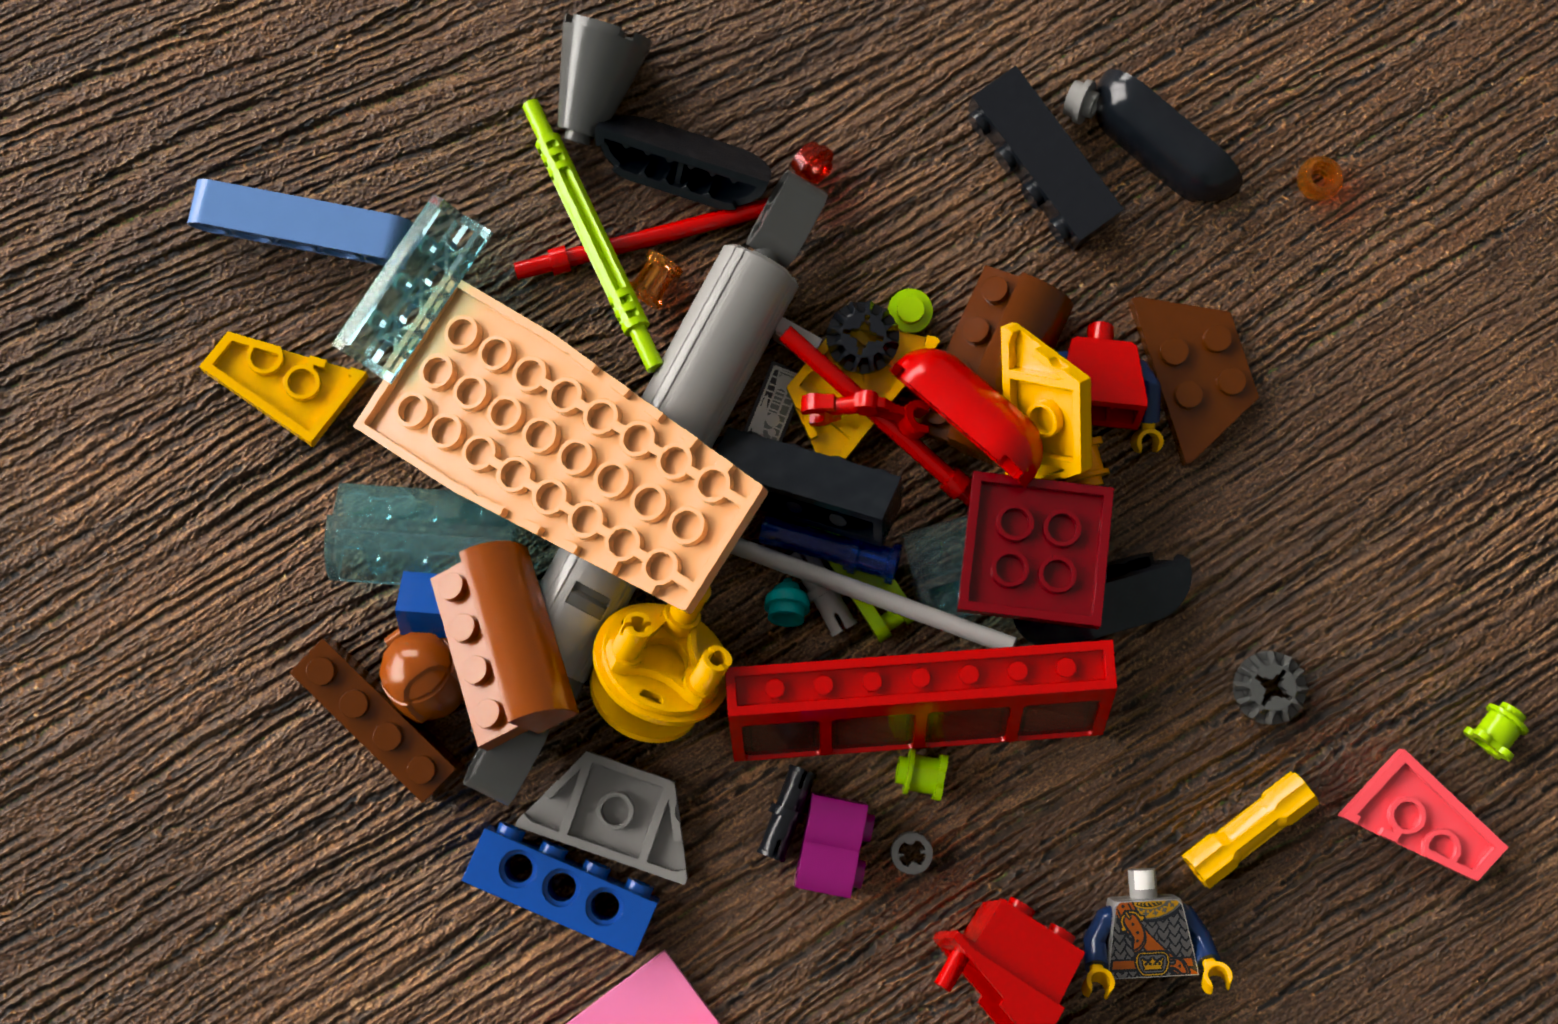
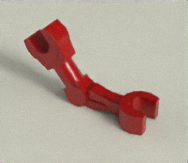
M862 390L856 392L854 396L837 398L835 394L809 393L803 395L801 399L802 415L809 414L810 426L822 427L841 420L844 415L859 414L860 416H875L896 421L900 432L909 439H920L929 432V426L920 424L915 420V418H921L929 412L930 407L922 400L910 401L902 407L886 398L879 397L873 390Z

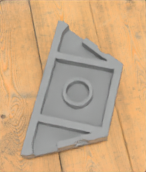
M586 751L542 797L517 819L515 827L682 885L686 884L688 878L676 781L591 751Z

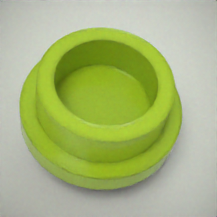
M908 288L897 292L891 298L888 305V310L898 324L900 332L910 334L921 332L929 325L932 319V303L925 293L917 289Z

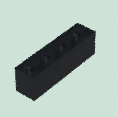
M1014 66L972 96L968 107V112L970 113L968 120L972 128L980 137H988L996 148L994 154L1001 167L1008 173L1012 171L1023 184L1021 191L1025 199L1033 208L1037 209L1040 207L1050 220L1048 222L1050 232L1060 244L1064 245L1067 243L1071 250L1074 251L1118 219L1124 208L1017 66Z
M731 427L727 428L715 451L768 490L766 498L758 509L759 511L883 547L901 507L902 477L891 474L884 469L869 468L849 462L839 456L824 455L804 449L797 444H786L762 437L752 431L745 432Z

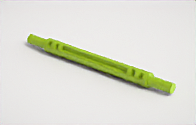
M537 99L528 100L523 104L522 108L537 138L535 146L547 168L548 174L607 295L624 335L631 337L647 372L654 373L663 364V361L647 329L650 323L563 144L561 136L553 132Z

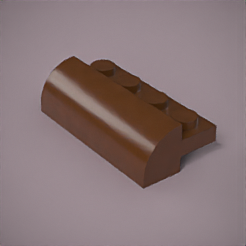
M985 265L946 351L959 358L1003 395L1001 326L1011 322L1018 323L1054 350L1074 304L1059 289L1039 278L1024 272L1017 276ZM931 407L924 416L915 418L918 423L929 426V432L925 436L951 445L960 453L999 467Z

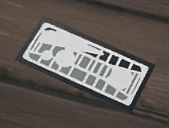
M775 361L771 362L745 426V432L752 431L762 437L779 442L783 441L795 411L786 387L797 375L798 370Z

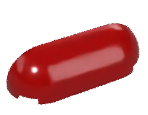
M935 348L918 349L900 358L889 369V372L1024 488L1035 477L1043 457V442L1038 428L1026 414L955 355Z

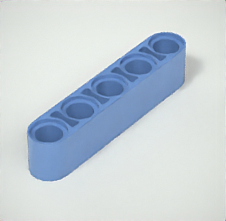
M210 179L197 180L187 221L189 226L209 233L392 268H404L413 228L412 221L389 213Z

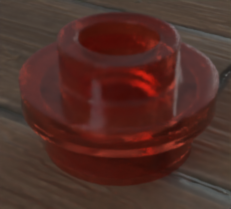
M810 142L796 153L791 167L795 174L808 182L819 183L832 170L833 151L826 145L820 146L817 142Z

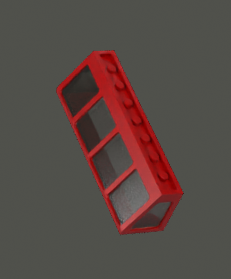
M1113 640L729 667L725 673L728 720L734 762L1103 735L1117 691Z

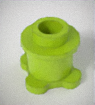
M1502 702L1499 706L1489 703L1486 706L1488 713L1475 729L1467 726L1463 733L1495 759H1504L1510 762L1514 754L1509 749L1520 735L1525 736L1529 733V729L1524 724L1527 718L1521 711L1509 703Z
M910 748L907 757L899 756L895 783L902 784V794L907 795L909 791L931 795L933 800L941 801L949 756L938 754V757L935 758L915 754L916 751L913 748Z

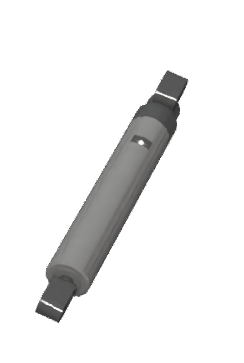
M787 170L776 184L748 236L746 244L755 249V251H751L738 244L723 246L662 358L663 364L656 369L641 396L643 400L653 405L711 449L772 338L778 323L799 288L797 280L785 268L798 255L828 197V193L790 170ZM559 547L539 586L576 701L594 667L593 644L600 627L610 615L628 605L637 587ZM550 729L540 734L528 730L489 751L479 748L467 770L463 784L508 806L520 790L547 739Z

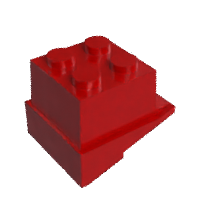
M1010 897L1008 901L1002 898L984 901L963 933H960L958 930L936 932L933 940L948 959L934 983L947 992H951L962 973L981 995L977 1003L995 1024H1056L1065 1009L1060 1005V1002L1085 952L1073 945L1076 937L1067 930L1053 923L1047 927L1034 920L1032 917L1035 911L1020 900Z

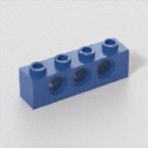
M500 821L498 827L490 825L484 828L461 881L635 957L660 900L659 897L652 895L654 888L651 885L632 877H628L626 883L610 877L611 869L591 859L586 858L584 864L566 857L568 850L553 842L543 840L541 846L523 839L526 832L512 824ZM515 854L525 855L532 862L533 871L529 878L520 879L511 872L510 861ZM566 873L574 879L576 890L573 896L561 897L555 893L552 887L555 874ZM609 892L617 898L619 910L615 915L604 916L597 911L595 897L598 893Z

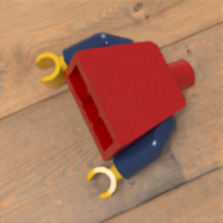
M1105 321L1089 324L1087 327V337L1076 336L1072 338L1068 351L1057 353L1091 377L1092 425L1137 430L1131 437V447L1137 453L1142 452V438L1144 435L1149 434L1153 441L1152 452H1158L1164 444L1162 434L1155 429V423L1160 422L1161 383L1146 361L1139 358L1138 347L1133 342L1114 340V326Z

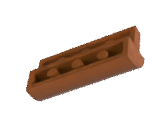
M491 541L460 551V563L430 578L477 747L489 751L528 730L540 734L579 714L528 547L514 541Z

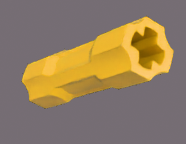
M1290 771L1265 790L1261 798L1217 832L1207 835L1181 856L1196 878L1205 887L1210 889L1235 870L1243 859L1283 828L1293 825L1319 805L1317 797L1297 773Z

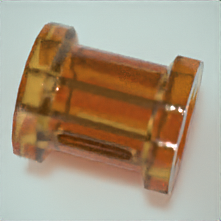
M649 249L646 254L648 261L635 281L630 282L635 291L637 299L657 310L662 305L660 299L674 277L680 278L683 270L664 255Z

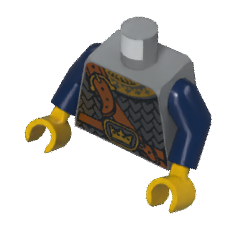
M1156 868L1128 869L1130 896L1108 897L1106 906L1096 912L1083 937L1084 963L1088 974L1082 984V994L1089 998L1092 992V982H1098L1104 987V999L1107 1000L1114 989L1115 979L1199 975L1198 967L1204 969L1201 985L1205 993L1212 994L1213 985L1209 979L1211 976L1221 977L1225 982L1226 989L1230 990L1233 978L1232 971L1229 966L1220 962L1219 953L1209 930L1191 905L1183 903L1181 898L1173 894L1157 893Z

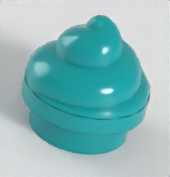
M788 577L783 582L777 584L772 591L768 592L764 601V609L768 613V620L771 623L782 627H795L804 623L805 616L810 612V601L807 593L800 589L799 584Z

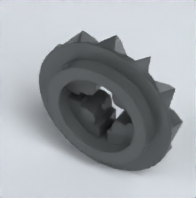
M1275 651L1255 653L1245 659L1235 673L1233 680L1235 701L1247 717L1258 723L1274 725L1290 721L1293 716L1304 708L1303 703L1309 691L1304 677L1305 671L1298 666L1291 656ZM1280 674L1278 687L1287 697L1270 696L1268 700H1264L1265 697L1263 695L1266 689L1260 685L1261 682L1255 679V677L1272 680L1276 675Z

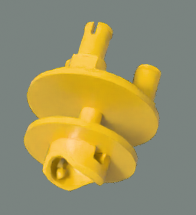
M710 586L691 614L670 604L638 603L616 611L600 627L593 644L594 667L590 676V693L599 714L621 734L647 743H665L676 740L688 733L695 723L713 714L725 699V673L732 664V656L723 647L717 636L701 622L700 611L711 596L712 590Z

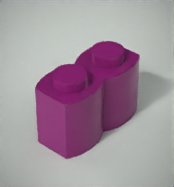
M812 792L795 874V888L851 898L853 888L861 889L866 861L858 860L862 841L870 843L875 815L867 813L868 804L866 802Z

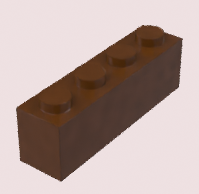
M322 638L289 672L422 803L434 800L465 768L428 729L403 715L387 697L382 685L336 640Z

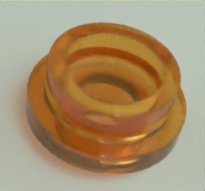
M1315 156L1308 159L1302 164L1297 173V185L1300 192L1313 201L1320 202L1331 199L1339 192L1343 184V173L1336 161L1325 156ZM1312 174L1322 175L1325 179V186L1315 185L1312 181Z

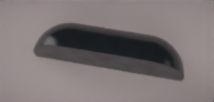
M1109 69L1103 74L1096 86V92L1101 93L1097 101L1096 110L1099 126L1113 141L1175 193L1191 202H1196L1197 200L1213 202L1228 199L1242 187V174L1231 157L1153 90L1134 76L1121 70Z
M617 115L607 121L599 122L595 127L596 145L601 147L605 157L614 166L612 170L624 179L717 209L736 210L738 206L751 203L763 195L771 179L770 167L757 155L745 149L652 119L631 115Z
M1148 552L1108 562L1102 622L1099 629L1013 619L1014 624L1027 641L1034 645L1085 642L1161 620L1173 613L1182 604L1189 592L1192 580L1190 559L1184 555L1177 554L1173 558L1174 560H1154L1153 552Z

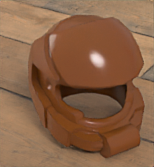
M399 628L384 638L388 647L382 656L379 675L385 694L403 715L415 723L422 724L425 721L446 717L459 707L464 697L447 638H439L436 634L425 632H410L406 635H401Z

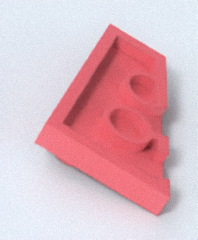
M1398 749L1337 815L1474 881H1479L1509 848L1405 749Z

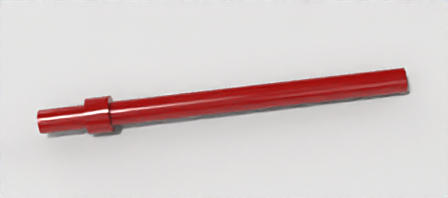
M769 198L738 206L736 210H718L609 238L616 255L745 223L758 219ZM565 245L547 249L548 254L513 264L517 279L522 280L553 272L554 276L572 271L571 267L588 263L590 260L583 245L566 249Z
M791 325L780 336L779 340L843 397L854 396L856 392L863 390ZM866 416L941 483L939 488L953 500L958 498L967 507L969 506L971 479L958 467L952 469L921 440L909 439L900 432L896 421Z

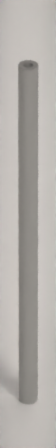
M742 538L738 540L730 553L988 648L1015 647L1017 637Z

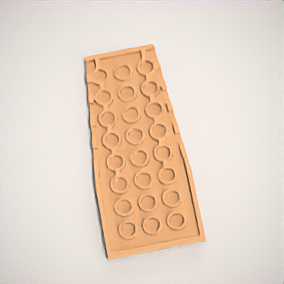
M453 274L353 425L354 428L460 496L688 614L694 612L768 494V490L762 484L755 481L729 460L719 455L693 434L672 421L653 405L643 400L555 334Z

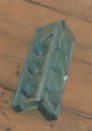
M433 194L331 345L392 384L493 232L462 214L443 198ZM466 230L472 231L473 234L465 246L457 250V244ZM444 270V277L440 283L432 287V281L437 273ZM419 308V314L413 323L406 325L407 318L411 312ZM393 345V352L382 367L377 364L386 349Z

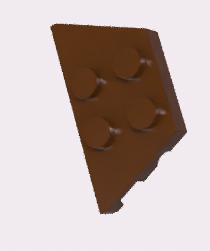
M1135 297L1128 303L1149 367L1161 383V403L1182 466L1193 462L1259 398L1231 312Z

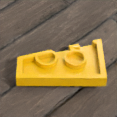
M227 331L199 366L205 374L311 447L317 444L368 379L366 371L352 367L347 369L330 364L325 359L311 355L310 357L282 350L280 346Z

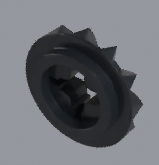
M871 300L867 302H850L847 306L836 311L827 328V347L834 361L845 370L857 374L874 373L887 366L898 350V324L888 309L874 304ZM864 319L869 320V333L876 336V339L883 341H869L866 344V348H863L862 355H858L857 339L843 332L859 331L861 325L864 324Z

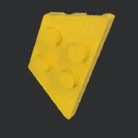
M865 321L859 331L843 332L857 339L858 355H862L863 348H866V344L869 341H883L876 339V336L869 333L870 326ZM899 331V346L894 358L887 366L870 374L852 373L839 366L829 353L826 339L819 346L818 350L863 390H873L879 397L893 402L905 385L889 372V369L900 358L912 351L923 348L936 349L940 340L935 336L927 335L924 337ZM807 364L801 368L786 387L815 452L847 459L874 426V423L866 416H860L859 414L844 415L841 420L822 427L810 426L809 414L802 415L801 399L803 395L821 393L835 394L837 398L843 396Z
M1011 322L1001 326L1003 396L1033 421L1040 432L1043 442L1042 462L1034 478L1057 481L1081 474L1092 468L1091 377L1020 324Z

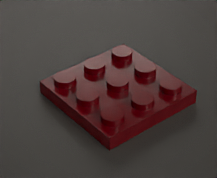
M973 471L957 612L1099 629L1102 622L1114 487L1033 478L1024 488L1010 475Z

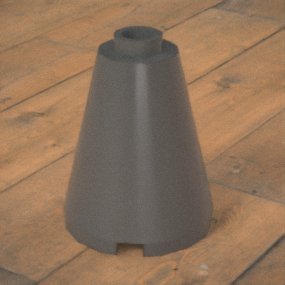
M565 13L562 25L557 127L566 130L564 139L590 146L591 139H595L596 125L599 122L611 119L615 115L650 51L652 41L649 38L636 32L633 38L626 37V32L622 31V27L578 14L571 16Z

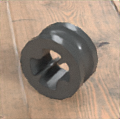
M906 831L900 833L893 840L890 846V856L894 865L901 872L916 875L924 872L930 866L933 859V849L924 835L916 831ZM916 840L921 842L923 848L919 849V852L924 854L922 860L919 863L911 860L907 865L902 863L899 857L904 856V854L899 852L900 846L904 842L908 845L914 844Z

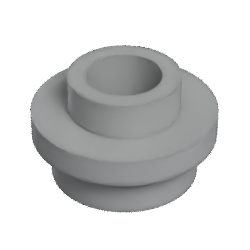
M1087 79L1085 82L1075 80L1071 85L1064 102L1063 114L1072 117L1073 123L1080 125L1085 118L1092 119L1095 115L1097 101L1101 94L1096 92V82Z

